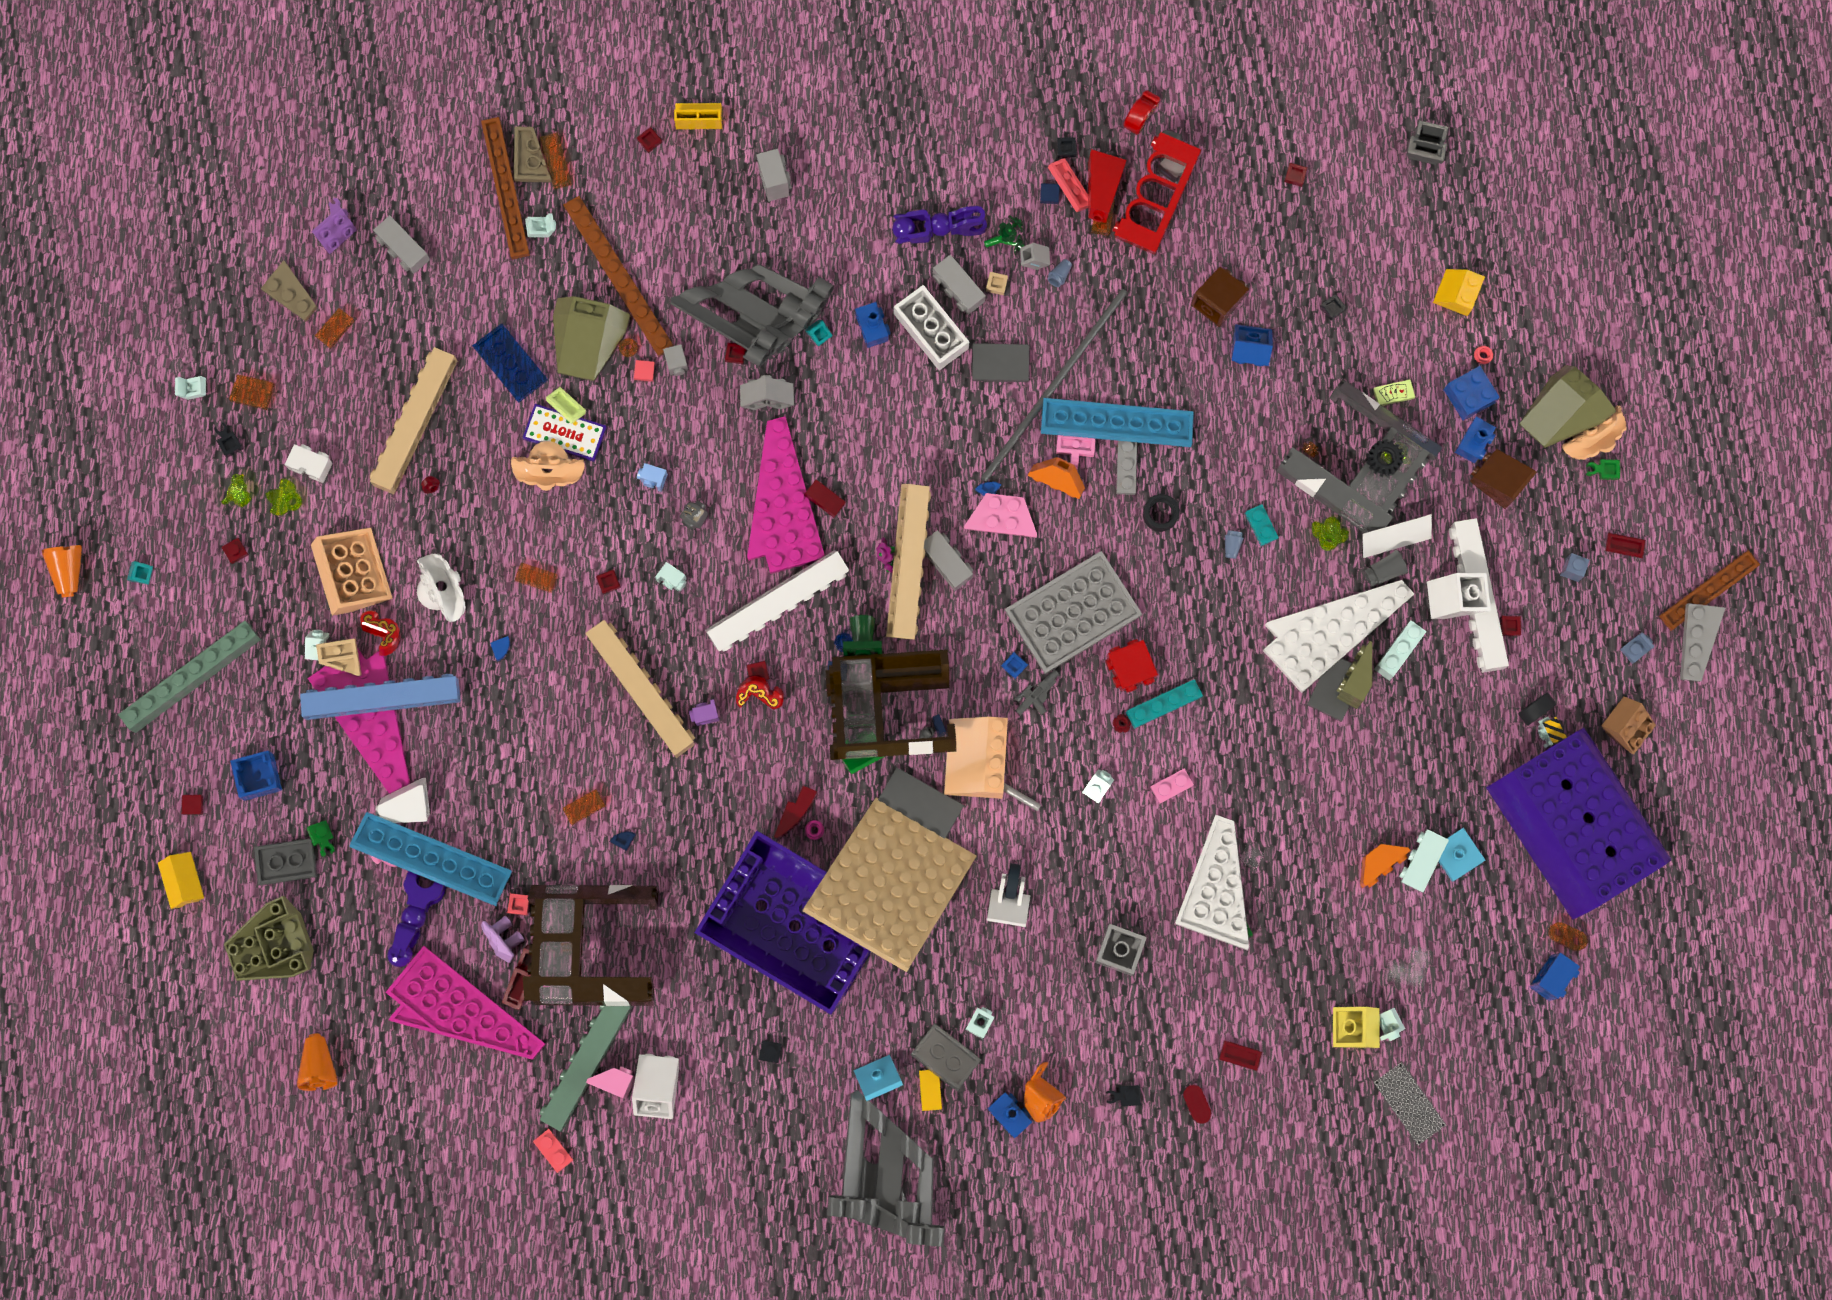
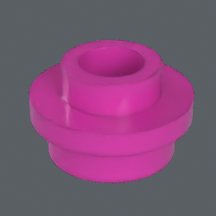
M817 820L810 821L805 826V834L809 839H820L824 834V826ZM812 827L818 828V832L816 834H813L811 832Z

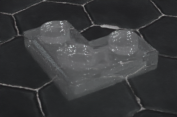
M1411 946L1407 964L1388 960L1384 980L1424 989L1432 950Z

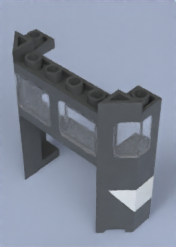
M1342 379L1338 386L1335 387L1329 399L1336 402L1340 398L1388 431L1382 442L1384 439H1388V442L1392 440L1394 445L1398 444V448H1402L1403 452L1401 454L1404 455L1400 468L1393 475L1390 474L1387 477L1383 475L1381 477L1379 473L1374 474V470H1370V465H1367L1366 462L1350 486H1348L1292 447L1276 472L1362 532L1368 533L1385 528L1393 518L1390 514L1397 506L1394 503L1396 499H1402L1407 492L1406 485L1408 483L1412 484L1417 478L1418 474H1416V471L1419 468L1423 469L1429 460L1433 462L1443 447ZM1380 452L1378 460L1380 463L1388 465L1392 462V456L1388 452Z

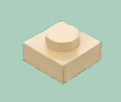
M990 272L986 292L1004 295L1008 276Z

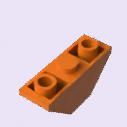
M1058 457L1034 464L1028 473V476L1032 477L1035 481L1043 482L1055 490L1065 492L1070 497L1080 499L1085 489L1075 465Z
M1385 844L1377 846L1362 859L1360 886L1362 888L1365 886L1372 887L1378 882L1377 877L1383 874L1386 876L1393 870V864L1396 862L1401 864L1408 858L1406 854L1411 850L1408 847Z

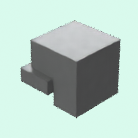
M1419 120L1413 136L1409 140L1406 153L1408 159L1437 165V163L1442 164L1447 144H1444L1448 127Z

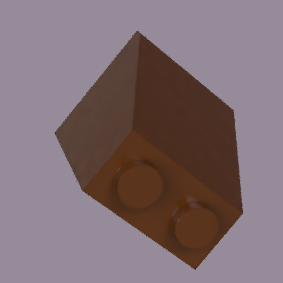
M1219 267L1195 292L1191 306L1220 328L1247 296L1249 288L1244 281L1233 277L1231 271Z
M1496 449L1493 454L1488 452L1482 461L1485 463L1482 467L1477 466L1471 473L1473 478L1470 482L1502 508L1506 509L1535 476L1537 471Z

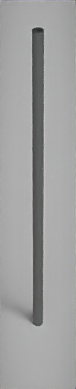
M1121 289L981 476L983 481L987 482L1010 452L1042 409L1043 398H1050L1127 295L1126 290Z

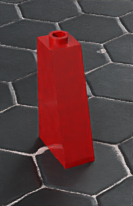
M1091 149L1088 160V218L1097 222H1107L1127 160Z

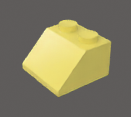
M1333 1007V1047L1380 1048L1379 1008Z

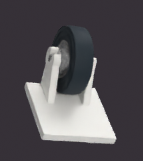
M1011 863L1009 874L1002 873L1000 890L992 889L987 921L1026 927L1030 895L1023 894L1025 877L1019 876L1021 869L1019 864Z

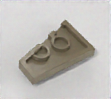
M515 127L514 182L552 183L534 128Z
M284 260L261 287L263 292L305 322L317 309L313 300Z

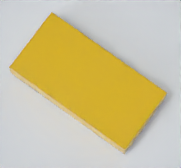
M930 1070L919 1071L922 1111L941 1110L940 1078Z

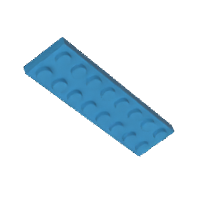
M1043 398L1041 434L1191 447L1193 411Z
M368 812L365 813L350 842V847L494 906H497L512 873L509 869Z

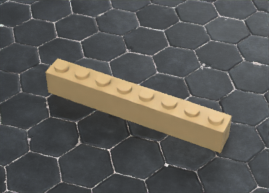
M435 347L432 352L428 353L426 357L427 363L418 374L419 380L411 388L409 401L404 403L403 413L394 424L395 430L386 441L387 447L379 455L377 468L373 469L370 474V482L374 487L391 494H395L457 364L455 355Z
M901 484L886 637L915 640L918 631L916 620L920 611L918 600L921 596L922 560L925 557L924 541L927 538L926 522L929 518V511L927 509L928 502L931 499L929 486Z
M603 620L585 634L674 756L678 758L695 745L693 741L695 739L694 735L689 729L685 731L682 726L684 722L678 714L674 716L670 710L673 708L667 698L664 700L659 695L661 690L656 683L653 685L648 680L650 675L645 668H639L637 665L639 660L634 653H628L626 650L628 645L623 638H617L615 635L617 630L612 623L607 624Z

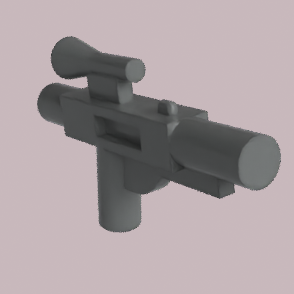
M1053 670L1042 682L1038 683L1033 692L1030 690L1032 686L1029 684L1019 695L1014 697L1018 703H1020L1023 697L1025 698L1015 712L1021 716L1033 704L1041 716L1045 714L1047 710L1043 703L1047 698V692L1056 683L1055 679L1060 674Z

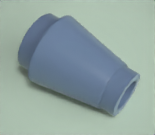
M1063 259L1062 262L1049 272L1048 281L1051 285L1060 287L1065 283L1072 267L1071 262Z
M1228 530L1227 535H1225L1226 558H1237L1244 539L1242 537L1243 533Z

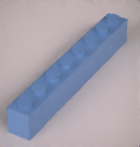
M453 674L441 675L442 678L425 676L422 677V680L415 681L413 678L403 679V682L399 683L384 681L381 685L366 683L364 687L347 685L345 689L338 690L336 687L325 688V691L320 692L316 689L306 690V693L300 694L301 713L305 720L459 703L461 702L459 679L453 676Z

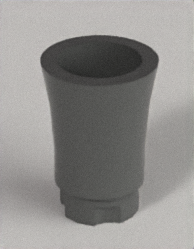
M1397 550L1363 570L1365 578L1371 587L1392 578L1408 574L1405 561Z

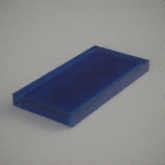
M502 323L472 345L518 403L548 381L546 376Z

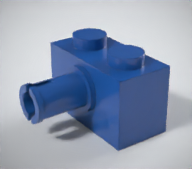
M874 302L856 308L855 316L867 348L888 342V335L891 332L888 324L883 322L882 318L885 316L882 307L878 308L877 303Z
M1476 416L1454 453L1472 463H1475L1478 459L1482 460L1487 452L1484 449L1486 444H1491L1496 436L1493 433L1496 427Z
M1005 1092L987 1109L1015 1139L1032 1123L1030 1120L1031 1115L1025 1108L1021 1110L1016 1105L1018 1100L1011 1093L1007 1095Z

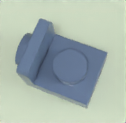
M1641 632L1620 650L1633 664L1653 649L1654 645L1652 644V639Z

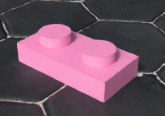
M1184 768L1152 785L1150 788L1159 804L1193 787L1194 784Z

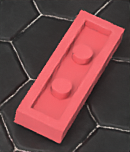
M1063 158L1050 163L1048 169L1075 211L1079 212L1087 209L1088 194L1066 159Z

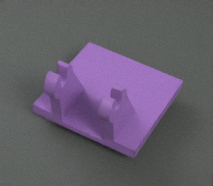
M333 198L336 202L335 204L329 202L331 215L311 231L329 254L357 231L348 218L349 213L346 209H341V202L337 198Z

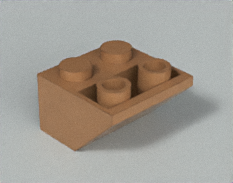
M1627 697L1621 699L1602 724L1607 735L1631 754H1635L1656 726L1642 703Z

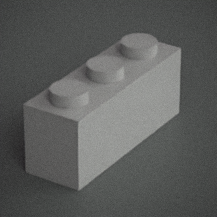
M390 215L373 229L376 234L375 240L381 246L385 244L388 248L387 252L392 258L395 259L397 257L401 261L399 264L406 272L410 270L415 274L430 261L428 254Z
M951 255L933 267V279L937 284L943 285L944 291L949 298L953 297L957 302L956 306L961 312L965 311L969 315L985 302L986 295Z
M937 530L924 541L925 555L951 588L956 591L973 578V568L968 562L964 563L960 558L962 555L957 548H952L949 545L950 540L948 537Z

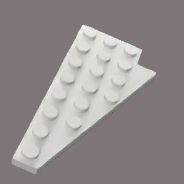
M1400 580L1269 621L1265 626L1276 639L1263 651L1295 687L1303 693L1320 676L1407 602L1414 593Z

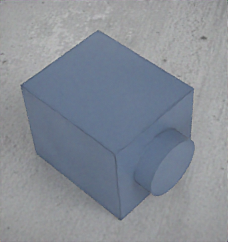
M1571 553L1565 559L1560 576L1579 582L1584 577L1590 560Z

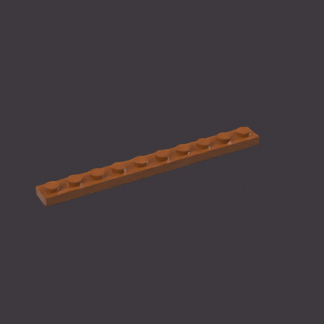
M577 196L563 204L658 358L664 355L663 349L673 347L674 345L580 196Z

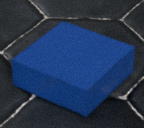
M1015 652L1001 665L1014 679L1028 666Z

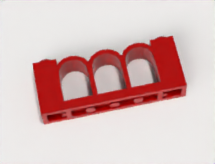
M1160 132L1159 136H1155L1151 143L1153 154H1151L1147 162L1148 175L1142 177L1137 183V199L1131 201L1127 206L1125 212L1126 219L1122 218L1120 222L1117 221L1113 228L1115 238L1154 255L1159 248L1201 154V149ZM1157 158H1166L1185 166L1178 184L1154 174L1151 170L1152 162ZM1152 181L1175 190L1168 207L1165 208L1145 199L1140 193L1142 185ZM1142 205L1164 214L1157 232L1134 223L1129 215L1132 208Z

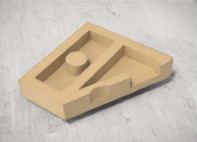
M356 639L316 644L319 664L361 676Z

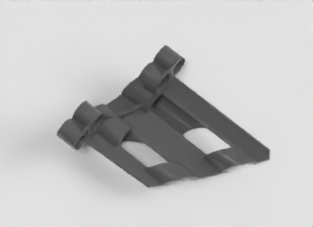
M757 265L751 269L734 272L724 278L722 282L709 287L698 286L690 288L678 296L671 297L670 304L747 349L748 351L745 356L743 355V358L761 367L769 357L780 354L787 348L794 337L817 320L834 289V285L818 276L812 287L806 288L762 265ZM762 280L787 296L782 301L780 307L765 302L743 288L749 283ZM709 298H715L739 312L740 318L737 322L730 323L699 303Z
M858 1090L850 1095L842 1196L828 1195L826 1216L847 1217L906 1238V1244L944 1247L945 1226L932 1225L934 1159L869 1100L866 1101L864 1095ZM866 1120L881 1133L877 1164L870 1163L863 1155ZM904 1155L919 1168L917 1202H908L902 1190Z

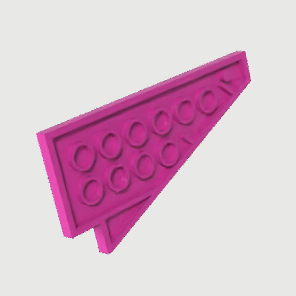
M785 416L767 421L747 554L748 561L766 556L770 574L813 563L825 556L809 499L804 496L806 488Z
M358 649L361 676L324 666L307 679L314 689L320 692L325 691V688L336 687L338 690L345 689L347 685H356V687H364L366 683L381 685L384 681H389L385 656H379L378 651L366 660ZM396 710L335 717L389 794L410 784Z
M425 946L421 948L385 992L400 1004L389 1018L390 1021L532 1060L535 1059L546 1045Z

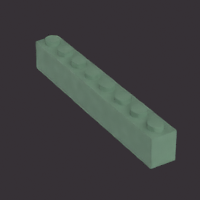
M243 621L119 713V717L129 730L137 733L262 639L247 621Z
M633 1006L599 1007L601 1012L598 1017L594 1016L589 1026L592 1028L588 1034L585 1033L581 1038L579 1051H574L569 1060L571 1065L568 1070H563L559 1078L562 1081L558 1087L555 1086L549 1095L551 1097L549 1104H544L539 1113L542 1122L563 1132L589 1086L586 1083L587 1079L595 1075Z

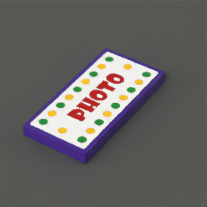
M535 404L524 432L523 440L535 444L544 441L555 442L562 446L567 454L595 462L607 427L583 418H579L571 424L557 410Z

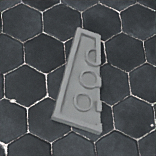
M1686 604L1680 680L1702 681L1725 611L1724 607Z

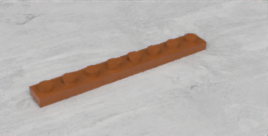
M500 118L482 120L483 133L511 259L530 256Z

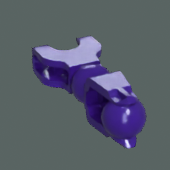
M980 206L963 207L957 211L949 212V216L939 212L931 217L926 210L895 214L893 217L896 220L892 226L893 234L897 237L895 241L897 244L906 242L927 243L931 240L933 234L944 236L950 231L951 235L974 236L984 234L987 230L985 211ZM978 212L980 216H972V214ZM913 221H925L924 227L926 231L915 233L916 227ZM982 224V227L980 229H976L973 227Z
M408 871L403 883L404 890L408 895L406 903L408 907L402 912V923L400 922L396 927L394 942L387 954L388 961L395 967L406 966L411 961L412 951L420 937L419 928L426 921L425 912L428 913L432 905L437 904L443 899L447 887L434 882L431 887L422 888L419 886L420 875Z

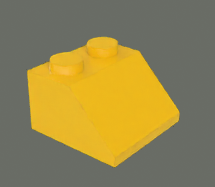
M1446 269L1433 303L1468 316L1473 309L1485 276L1470 270Z

